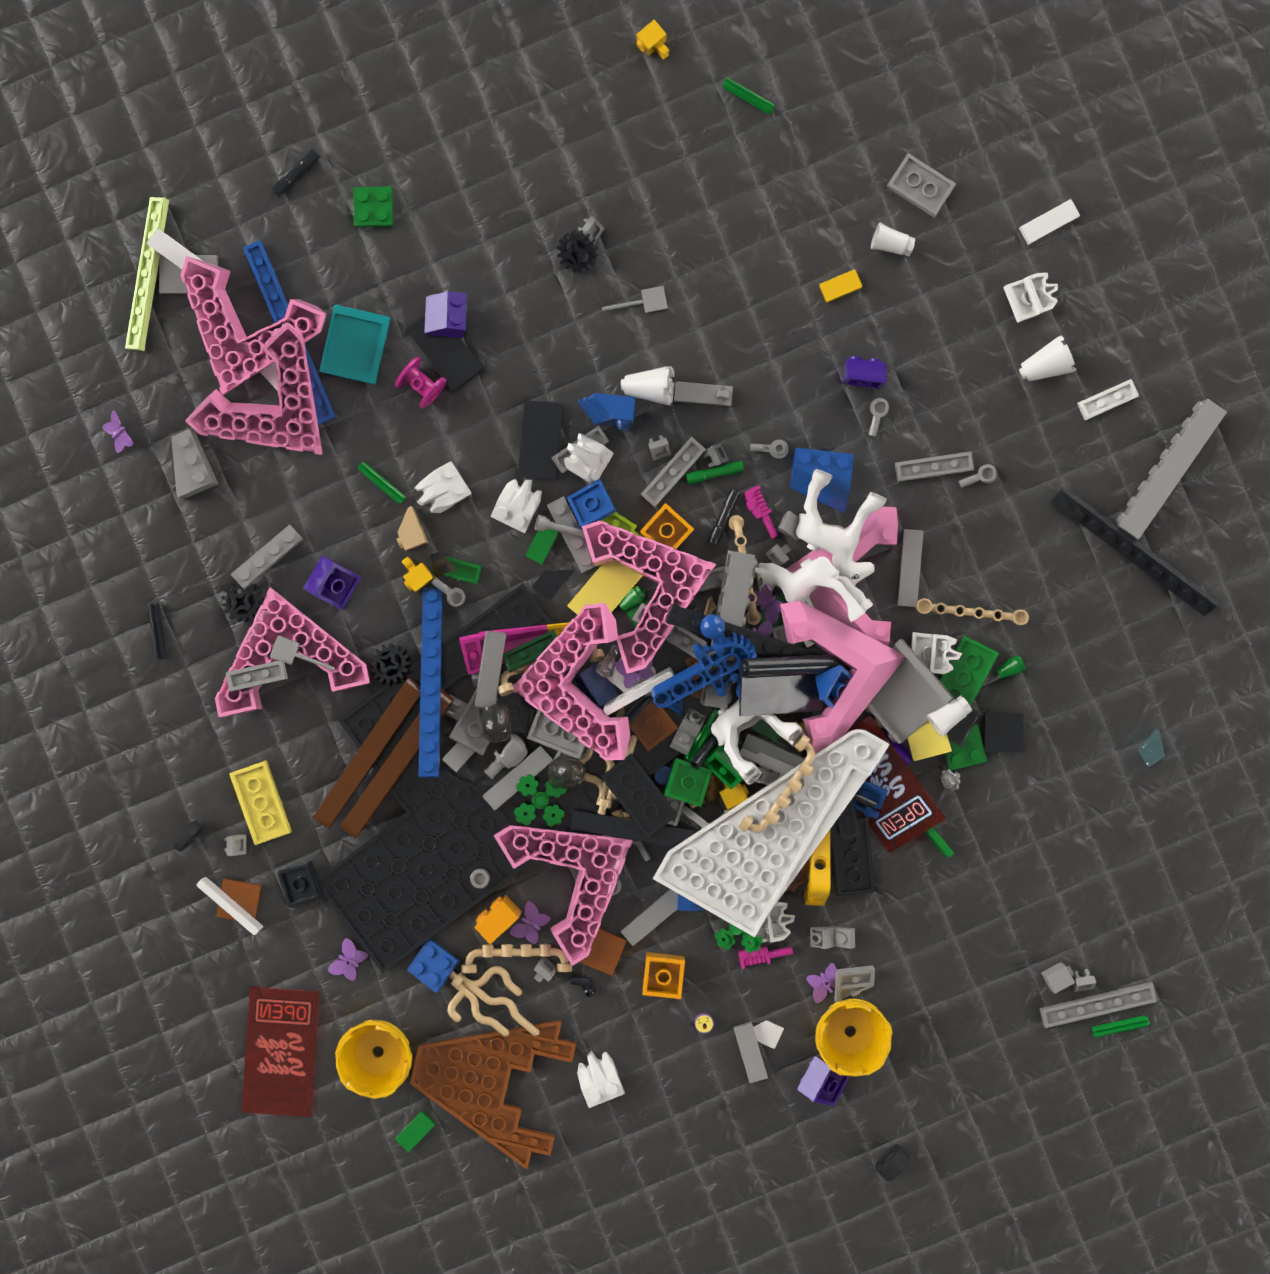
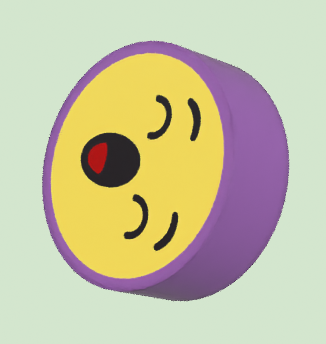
M700 1013L695 1018V1028L700 1033H708L713 1029L714 1021L710 1014Z

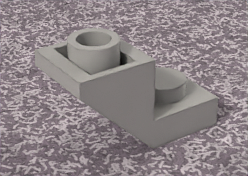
M689 707L670 747L687 755L706 716Z
M841 926L811 927L810 945L811 947L822 949L831 947L855 948V928Z

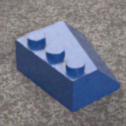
M594 393L589 395V397L578 400V404L594 424L617 426L618 430L629 431V428H633L635 397Z
M796 448L794 450L790 489L807 496L808 486L812 481L814 470L825 471L833 475L830 483L820 490L817 501L845 514L850 493L854 454Z

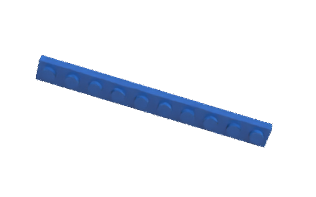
M259 240L243 247V250L274 323H277L285 318L289 304L264 245ZM305 344L318 425L335 419L336 415Z
M423 587L419 778H439L443 592L437 587Z

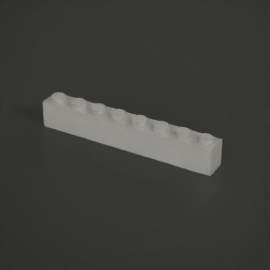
M1211 400L1199 401L1193 407L1192 411L1194 413L1182 423L1181 427L1183 429L1181 432L1173 436L1170 441L1172 443L1171 446L1162 452L1158 465L1155 464L1148 473L1150 476L1147 481L1144 480L1137 489L1139 490L1138 494L1128 501L1126 511L1121 512L1117 517L1116 525L1134 539L1138 540L1227 413Z
M728 550L716 615L720 616L725 622L744 628L746 623V617H744L745 609L749 606L748 592L753 586L752 571L755 570L757 564L755 555ZM711 639V645H710V646H713V642H714L713 639ZM715 651L709 652V654L713 655L715 654ZM731 656L726 661H732L735 657ZM711 666L709 670L713 671L718 666ZM727 674L723 676V680H726L729 677V675ZM731 681L729 683L730 685L726 688V695L723 697L717 695L711 683L703 687L700 703L704 706L727 709V704H730L732 697L730 688L734 682Z

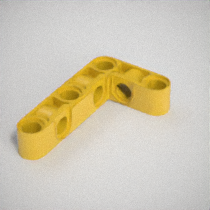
M830 830L809 857V879L804 891V905L824 906L829 896ZM819 863L823 865L824 869H817L815 867V864Z

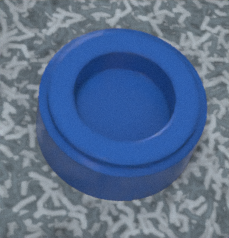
M662 766L654 773L656 782L660 785H667L671 768Z

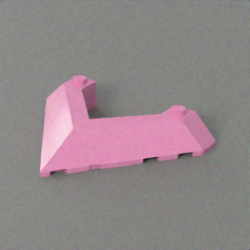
M186 256L181 278L189 293L187 295L191 307L195 311L196 322L206 351L211 358L210 363L214 374L218 378L221 395L229 392L275 362L261 348L286 323L289 322L303 336L304 343L321 333L327 313L317 306L300 299H290L285 318L247 337L225 290L231 271Z
M288 322L280 327L261 348L276 362L280 405L230 402L215 389L185 420L200 435L207 436L209 434L223 439L245 440L247 443L277 448L285 447L289 450L301 452L305 450L322 455L303 336Z
M883 506L866 518L861 529L859 543L853 553L854 562L859 560L875 545H897L898 519L896 507ZM819 548L818 551L813 550L788 567L787 570L789 572H796L802 568L800 564L808 558L813 561L818 557H826L833 565V555ZM818 586L809 595L812 604L817 610L889 646L891 622L873 621L866 613L850 622L847 603L839 593L827 587Z
M603 521L582 526L592 562L595 566L616 561L659 584L635 630L619 635L617 640L626 673L629 674L645 669L674 628V625L665 622L670 605L674 604L687 608L716 564L633 534L619 527L609 525Z
M269 588L267 596L254 618L253 625L249 628L236 655V659L228 671L277 661L271 658L270 654L279 635L300 643L297 653L335 667V670L332 671L319 666L328 673L332 692L348 690L370 683L367 666L362 660L272 588ZM226 676L220 691L215 697L218 716L225 717L262 709L258 692L261 685L230 692Z
M798 600L780 604L787 642L798 643L809 640L851 668L849 670L851 677H846L842 683L846 686H842L838 691L839 698L833 697V709L827 707L822 715L803 719L806 736L810 738L809 743L813 746L816 754L845 735L906 657L902 653Z
M606 603L587 604L581 609L576 618L571 620L564 628V631L552 641L537 658V661L513 685L514 693H519L525 698L526 702L537 710H541L545 716L565 731L571 732L579 738L578 740L599 753L600 757L605 761L624 760L630 739L628 717L610 718L571 682L599 643H609L618 640L616 619Z
M513 825L495 834V839L513 869L529 859H534L579 870L567 917L551 927L550 930L572 966L589 956L593 940L596 938L603 914L606 912L617 883L618 875L621 873L626 860V854L633 840Z

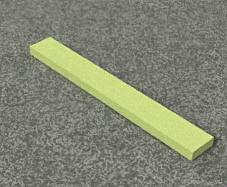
M150 197L125 346L129 350H145L160 254L148 246L146 242L157 228L164 232L169 200L166 198Z

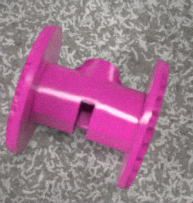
M416 357L400 373L395 386L399 389L406 383L423 396L419 406L424 409L443 390L446 379L442 377L434 383L418 370L422 359Z

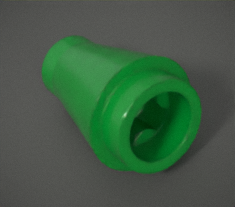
M637 585L632 587L619 605L625 612H628L630 609L645 602L648 595Z
M1018 655L1016 657L1012 656L995 670L1000 679L1023 673L1022 671L1026 667Z

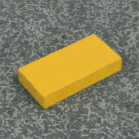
M854 269L819 284L826 303L861 289L862 284Z

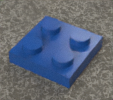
M600 479L567 497L581 528L582 526L602 521L617 512Z
M430 938L425 942L407 971L435 993H439L460 960Z

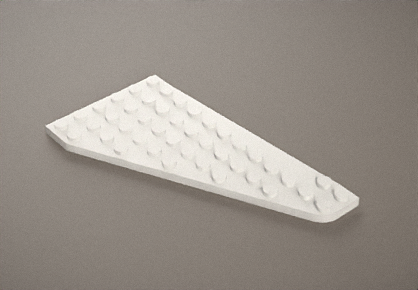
M863 729L849 731L815 754L814 761L811 764L814 767L813 771L808 777L803 775L799 781L802 783L801 788L797 793L792 791L788 798L791 799V802L785 810L782 807L777 813L780 817L774 826L769 824L761 832H752L748 829L744 832L738 828L746 815L754 819L753 824H760L766 813L771 809L801 764L670 849L653 879L755 937L770 911L861 785L880 762L889 743Z

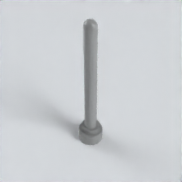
M538 515L536 519L535 530L543 532L550 529L585 538L583 529L550 522L547 517Z

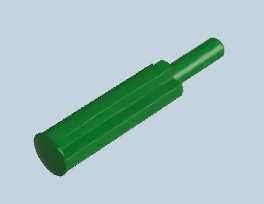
M714 709L706 725H702L689 753L684 757L687 761L690 762L705 744L719 710Z

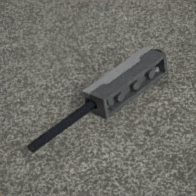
M750 732L745 741H743L745 737H739L738 749L742 758L752 763L754 761L760 764L759 768L770 772V770L778 772L777 776L779 777L806 759L804 756ZM858 793L852 798V800L872 809L877 804V802Z

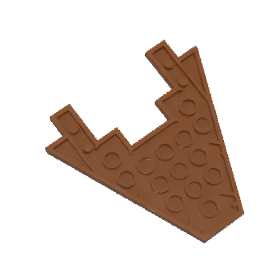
M562 1020L533 1024L539 1030L538 1036H533L522 1026L508 1029L509 1035L506 1037L498 1031L419 1044L410 1084L523 1168L528 1169L531 1152L551 1155L555 1135L518 1126L522 1108L504 1104L511 1069L530 1073L535 1054L572 1063L577 1042L558 1038Z

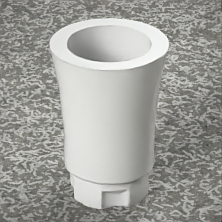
M879 223L872 239L871 249L910 256L915 245V238Z
M959 696L957 699H953L948 704L926 716L937 733L944 737L950 729L972 712V708L962 696Z

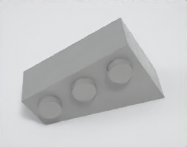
M188 429L172 436L177 498L186 499L218 485L196 432Z

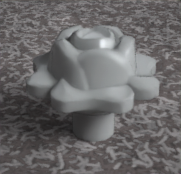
M950 769L943 770L941 777L943 786L952 791L958 790L960 774L958 772L953 773Z

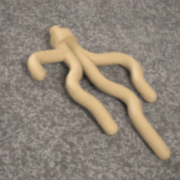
M623 707L618 709L616 717L624 716L625 709ZM635 735L630 736L625 757L634 752L637 742ZM587 747L581 760L578 759L576 763V772L581 779L598 786L599 796L596 805H599L597 813L605 815L606 809H611L613 799L617 798L602 779L584 771V764L591 758L594 751L592 748L589 749ZM613 760L606 761V772L615 765Z
M500 966L491 967L476 981L468 979L461 972L459 974H456L454 971L449 976L453 980L451 985L458 990V993L450 1001L447 1011L455 1022L461 1021V1016L455 1011V1008L465 996L471 1002V1011L476 1021L492 1026L504 1037L509 1035V1030L492 1017L483 1016L480 1013L479 1002L476 997L478 996L489 1005L507 1006L515 1021L533 1036L539 1035V1030L518 1012L516 1004L507 997L492 998L479 988L487 983L494 974H499L505 986L516 996H520L522 990L512 982L509 973Z

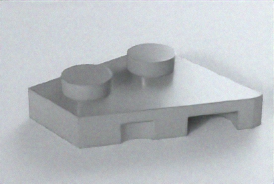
M873 965L836 969L835 1003L850 995L854 997L860 994L861 991L873 987L875 980Z

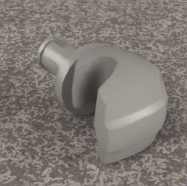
M508 732L507 734L511 738L510 742L505 746L501 754L498 751L494 753L496 760L484 770L491 779L504 767L511 769L526 757L528 750L524 741L518 735Z

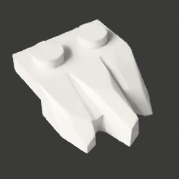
M1036 273L1004 286L1017 323L1053 309L1058 302L1056 298L1051 297V293L1058 290V284L1046 283L1048 273Z
M579 433L577 438L578 444L568 443L567 450L571 453V456L566 457L564 462L568 470L591 484L600 478L614 453L589 436Z
M451 461L431 472L414 487L417 491L424 492L417 503L421 506L431 503V513H442L472 494Z
M514 479L506 484L490 517L526 533L541 502L542 491L531 492L532 480H525L520 487L517 480Z
M912 632L911 649L932 673L945 674L953 670L949 660H959L962 653L951 649V645L956 644L957 639L947 635Z
M777 902L766 917L757 933V936H760L763 942L781 941L791 933L789 929L785 928V925L794 922L795 915H785L783 913L788 903Z
M590 1051L587 1054L589 1065L579 1063L577 1075L589 1108L625 1094L615 1064L607 1052H604L602 1059L599 1060Z

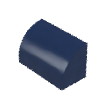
M598 662L574 677L581 691L598 707L618 695Z

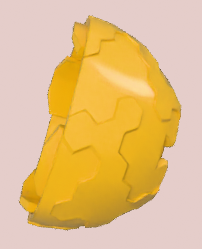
M846 999L831 1005L821 1017L816 1027L815 1043L822 1059L832 1071L840 1076H863L872 1074L884 1065L891 1050L893 1032L890 1023L876 1006L860 999ZM847 1026L855 1028V1032L852 1035L845 1034Z
M368 1020L350 1028L340 1039L335 1052L336 1068L343 1085L348 1090L373 1099L393 1094L406 1080L412 1066V1053L405 1034L395 1025L382 1020ZM377 1046L381 1047L384 1050V1054L381 1056L376 1055L374 1048Z

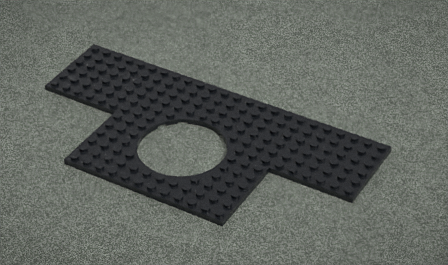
M524 584L518 586L442 643L441 689L443 691L455 681L468 675L460 645V637L479 634V632L553 624ZM689 631L697 637L701 638L702 640L706 641L708 643V647H710L711 643L704 635ZM665 640L653 657L652 666L655 668V674L670 667L676 675L688 668L685 659L691 656ZM621 654L602 667L606 676L615 666V662L619 661ZM421 659L407 669L410 671V674H404L406 680L400 678L398 685L394 681L392 686L386 684L338 720L359 749L407 679L410 677L421 685ZM505 663L501 664L500 673L508 669ZM584 665L581 667V669L576 675L586 670ZM524 673L518 675L515 674L511 677L519 681V679L522 677ZM573 678V680H572L571 682H572L577 688H579L578 684L576 683V681H575L574 678ZM611 682L614 689L618 693L617 696L624 693L621 689H619ZM737 682L731 685L730 693L732 697L730 704H727V708L739 699L736 695ZM652 695L647 696L648 698H650V701L653 699ZM692 695L684 697V716L690 707L706 716L703 723L705 725L713 710L721 709L704 706L700 703V699ZM420 698L373 765L377 773L419 715ZM638 699L632 701L631 703L623 707L625 709V713L632 707V705ZM665 707L664 710L679 728L684 716L669 707ZM617 711L608 716L610 718L616 717ZM630 729V736L635 735ZM677 730L650 751H647L637 738L633 756L648 776L681 753L670 747ZM543 745L542 747L554 760L558 751ZM594 750L591 758L584 764L583 769L586 773L602 779L600 776L606 772L607 764L600 757V754ZM419 751L391 789V793L406 813L318 878L323 894L382 973L535 861L534 859H529L513 869L495 839V834L510 825L573 833L576 830L570 828L574 809L598 812L599 805H596L599 796V788L596 784L585 781L577 775L576 763L578 759H576L570 771L554 764L552 761L534 776L538 782L537 792L546 793L547 787L545 783L550 781L551 776L555 775L565 781L564 785L567 790L564 794H560L558 798L554 797V795L548 796V805L552 807L553 805H558L559 809H562L565 813L564 817L561 818L562 822L560 824L550 827L547 825L546 820L542 818L543 814H545L544 808H535L534 814L536 818L531 820L529 825L516 821L515 808L520 807L522 803L533 805V795L523 796L521 792L517 791L500 807L494 810L483 798V795L494 785H477L464 781L449 771L441 760L439 761V778H419ZM613 760V761H614V764L616 765V764L619 763L621 760ZM478 868L487 870L490 875V881L484 888H476L470 881L472 872Z

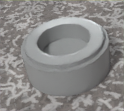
M483 868L474 870L470 876L471 884L476 888L486 887L490 881L489 872Z

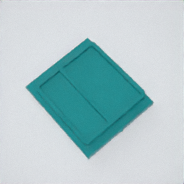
M334 304L319 372L376 385L391 317Z

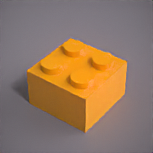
M665 503L641 529L640 534L645 538L677 549L694 531V528Z
M507 895L503 898L499 896L492 902L491 909L489 911L485 909L476 919L477 923L474 928L489 944L508 929L522 912Z
M646 952L642 995L681 999L685 957Z

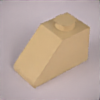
M412 506L408 507L398 530L399 538H397V542L400 548H404L405 551H410L429 543L415 508Z

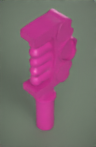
M759 485L745 491L746 506L752 512V515L755 516V519L762 518L772 539L778 536V533L771 521L772 519L768 515L772 510L769 509L765 499L762 498L763 495L760 494L761 491L759 489L761 487Z
M759 945L760 950H754L752 953H748L745 948L738 952L742 969H745V966L761 964L762 962L766 963V961L767 964H770L771 958L793 954L792 947L774 949L768 952L766 945Z

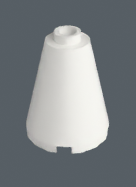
M1062 336L1055 338L1021 363L1022 368L1019 369L1023 380L1027 378L1029 382L1076 371V368L1073 367L1075 363L1067 344L1064 345L1061 342L1064 340Z
M672 366L626 375L621 380V391H624L625 395L663 405H671L675 389V383H672L671 378L674 377Z

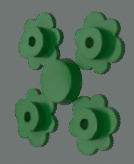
M528 774L526 777L521 776L516 789L523 796L533 795V805L522 803L520 807L515 808L516 821L529 825L531 820L536 818L534 814L535 808H544L545 814H543L542 818L546 820L547 825L552 827L555 824H560L562 822L561 818L564 817L565 813L562 809H559L558 805H553V807L548 805V796L554 795V797L558 798L560 794L566 792L567 788L564 785V779H559L555 775L551 776L550 781L545 783L547 789L546 793L537 792L538 782L532 774Z
M729 924L730 930L721 928L720 931L715 933V938L718 940L717 945L719 947L723 946L725 950L731 949L732 945L735 944L734 935L743 934L744 940L741 943L745 946L748 953H752L754 950L759 951V945L763 942L762 938L757 936V934L753 937L732 924Z

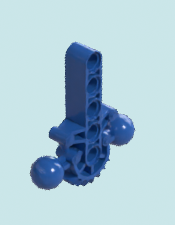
M707 615L702 619L700 630L706 638L714 640L713 646L708 647V645L695 644L693 651L699 662L654 686L651 690L654 704L659 708H665L710 683L717 695L723 697L726 695V688L730 685L731 681L737 682L736 695L739 698V664L743 659L757 657L754 645L750 644L751 642L748 638L744 640L743 635L740 634L737 637L734 632L731 637H725L723 634L725 631L724 620L718 615ZM715 651V654L710 655L709 652ZM731 656L735 657L732 661H726ZM711 666H718L713 671L709 670ZM728 674L729 677L723 680L722 677ZM693 676H700L697 680H692ZM676 685H683L680 689H674ZM659 694H665L663 698H657Z

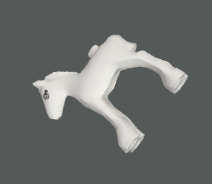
M816 469L808 486V494L804 504L806 514H799L796 535L799 539L808 543L807 547L809 549L818 551L821 548L832 553L833 566L839 571L838 575L847 577L855 586L859 581L875 571L874 564L871 562L853 561V553L859 543L862 526L871 513L884 506L887 499L870 492L859 508L854 521L847 529L839 525L823 523L817 509V498L820 490L830 483L833 475Z
M818 557L813 561L808 558L800 564L802 568L796 572H789L787 569L773 563H759V567L754 570L757 573L759 592H761V588L765 584L770 587L771 591L777 585L782 589L788 603L800 600L815 608L809 595L818 586L835 590L847 603L850 622L859 618L873 605L870 599H866L863 592L856 588L847 577L838 575L839 571L835 569L826 557ZM809 640L804 641L807 648L814 644Z
M739 699L729 708H721L718 711L719 716L711 726V732L717 738L719 746L725 745L724 750L730 757L733 767L748 785L757 781L761 777L762 772L754 763L744 760L740 755L738 741L742 730L755 725L761 719L768 723L779 736L787 740L792 746H795L803 734L806 735L798 724L783 722L774 714L739 716Z

